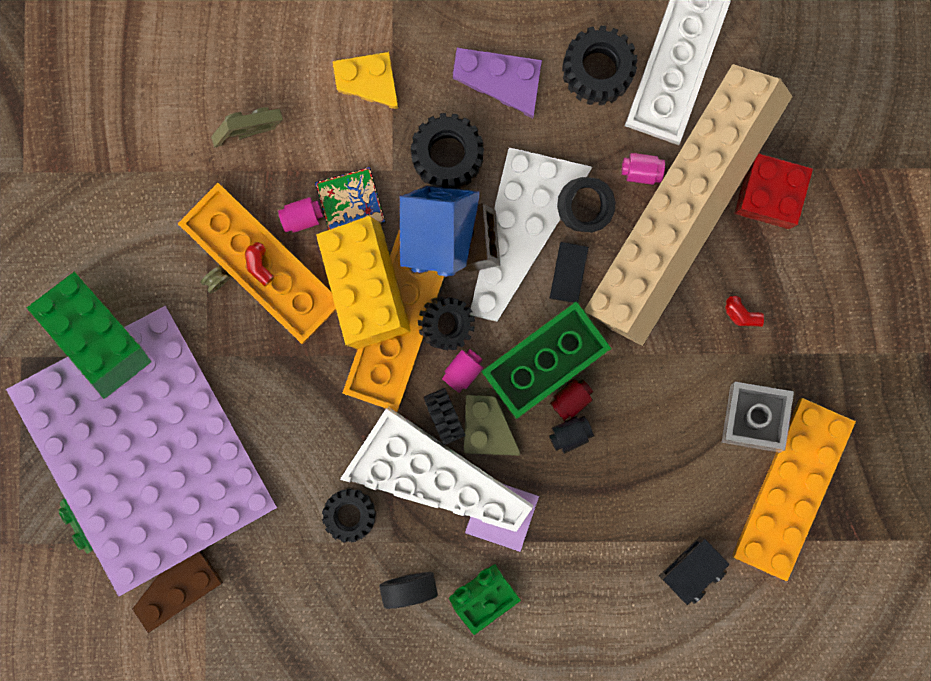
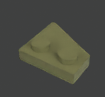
M268 107L254 110L252 114L242 115L241 112L227 115L211 136L214 148L222 146L226 138L239 136L241 140L275 129L283 120L280 109L269 111Z

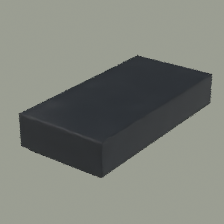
M560 242L549 299L568 303H575L577 301L578 303L589 247Z

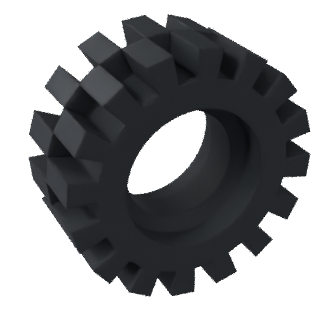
M450 297L431 299L432 303H426L424 307L427 310H421L419 314L423 316V321L418 320V325L423 328L419 330L420 335L425 336L423 340L429 343L430 346L447 351L448 349L457 350V346L463 347L466 345L463 340L469 341L472 336L468 332H474L475 328L470 326V322H475L474 316H469L472 312L471 308L465 307L466 303L464 301ZM449 312L455 318V325L449 334L444 335L438 329V320L442 314Z
M445 387L423 397L444 445L466 436Z
M353 488L340 490L332 495L325 503L322 511V522L326 526L325 530L327 533H330L335 540L339 539L344 543H352L363 539L371 531L375 523V505L369 499L370 497L362 493L361 490H353ZM352 504L359 509L361 517L358 524L348 527L339 521L338 512L343 505Z

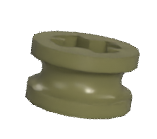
M221 266L211 270L200 282L203 286H208L207 291L210 294L220 289L230 279L228 274L224 275L222 273L223 269Z

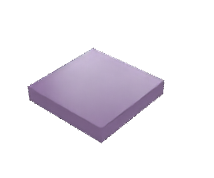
M503 484L534 505L517 532L470 517L465 533L520 552L539 496Z

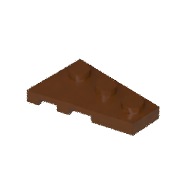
M201 550L160 573L132 610L147 633H149L221 585L223 581Z

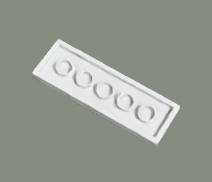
M669 0L626 120V127L677 145L680 144L731 0Z

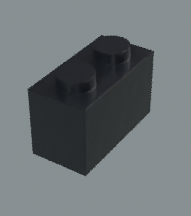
M699 536L659 577L688 606L691 602L695 604L706 594L704 589L712 582H719L726 575L727 571L725 569L730 564L705 538Z

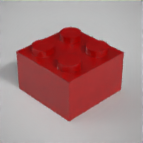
M758 153L744 176L734 214L786 229L797 226L813 169Z

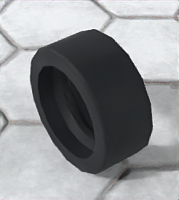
M580 177L571 180L562 188L558 196L557 209L560 219L567 227L574 231L593 233L602 230L610 223L615 213L616 201L613 191L607 183L598 178ZM582 188L595 190L601 201L597 217L589 222H582L576 219L571 208L575 193Z
M433 572L416 573L394 578L381 583L379 586L383 606L386 609L412 606L432 600L438 596Z

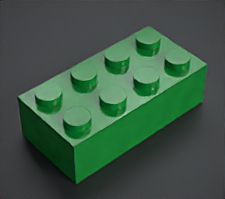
M75 271L26 307L103 399L110 396L152 362L141 346Z
M576 301L481 371V373L517 419L612 348Z

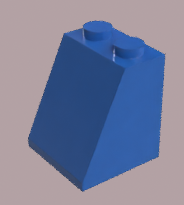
M425 186L400 196V266L410 267L411 271L418 273L429 270L437 271V274L440 276H453L455 272L466 267L479 202V191Z

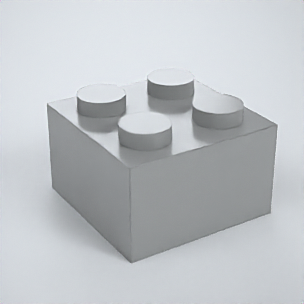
M734 382L730 386L722 443L779 453L784 451L794 392Z

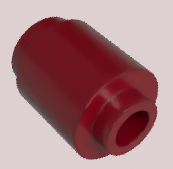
M573 379L553 396L554 400L550 402V405L565 421L569 417L573 418L593 401L590 396L593 390L583 379L579 382Z

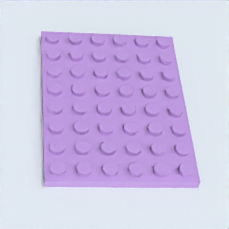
M166 306L124 327L152 362L106 399L101 397L68 357L6 389L118 596L123 595L277 508Z

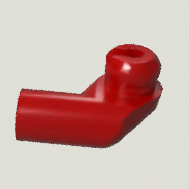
M255 242L246 248V269L266 287L275 276L262 265V257L266 252L265 246L262 243Z
M738 296L727 298L725 311L734 324L738 326H763V313L748 312Z

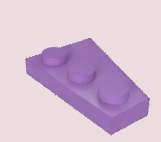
M457 48L453 79L483 94L485 93L501 101L500 103L508 107L511 106L533 119L542 60Z

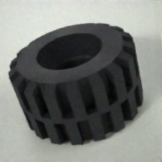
M594 26L589 27L586 33L581 31L577 34L576 39H572L562 66V71H564L563 79L564 83H568L567 89L570 93L575 92L577 94L576 98L581 101L584 98L588 100L587 104L593 105L594 102H598L599 105H605L606 101L612 103L619 96L622 97L633 81L638 61L637 55L633 54L635 47L633 43L628 45V37L625 34L621 37L617 35L618 29L612 28V31L609 32L606 31L607 26H600L599 30H595ZM593 53L605 54L614 62L616 72L608 79H595L585 71L583 67L584 58Z
M441 113L440 117L436 119L432 116L428 118L426 124L422 122L419 126V131L413 135V144H411L412 162L416 173L420 175L424 183L428 182L434 187L461 189L462 185L466 184L467 186L472 182V178L478 175L479 169L482 167L484 153L482 137L479 136L476 126H471L470 120L465 117L462 120L459 119L458 114L453 113L452 117L446 116V113ZM452 138L459 141L465 150L463 160L456 166L448 168L435 164L431 159L430 150L438 140Z

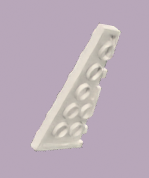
M508 148L494 207L496 210L501 266L479 271L470 316L495 322L498 321L560 221L557 202L562 188L573 179L587 177L592 169L591 166Z
M390 407L386 408L340 479L347 482H356L370 489H379L393 493L394 496L434 508L447 509L461 516L474 517L482 520V522L517 532L534 506Z

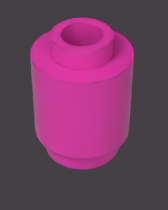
M630 153L629 158L623 159L621 175H626V181L651 185H654L655 182L661 183L664 176L665 160L658 159V156Z
M311 197L284 205V209L278 210L285 232L292 231L295 233L319 225V218L323 217L318 201L312 202Z
M471 349L467 353L461 350L445 369L446 374L442 379L460 393L463 388L467 389L484 369L480 364L483 359Z

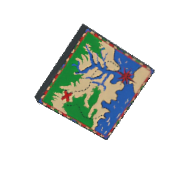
M370 167L315 182L328 230L367 216L373 217L381 224L386 223Z

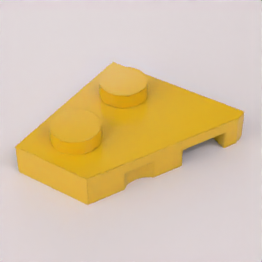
M389 52L332 61L338 92L350 96L355 95L366 101L388 105L389 108H398Z

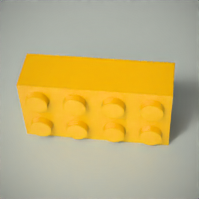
M367 216L316 234L345 345L360 349L411 332L381 223L373 217Z

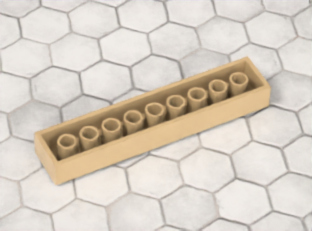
M732 64L586 306L584 312L598 324L643 346L793 97L780 78Z

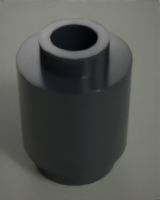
M575 416L552 427L553 434L549 435L556 451L561 449L563 454L588 443V439L594 437V433L585 416L580 418Z

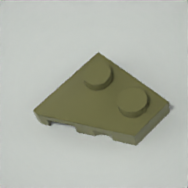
M466 395L464 453L519 456L520 451L496 397Z

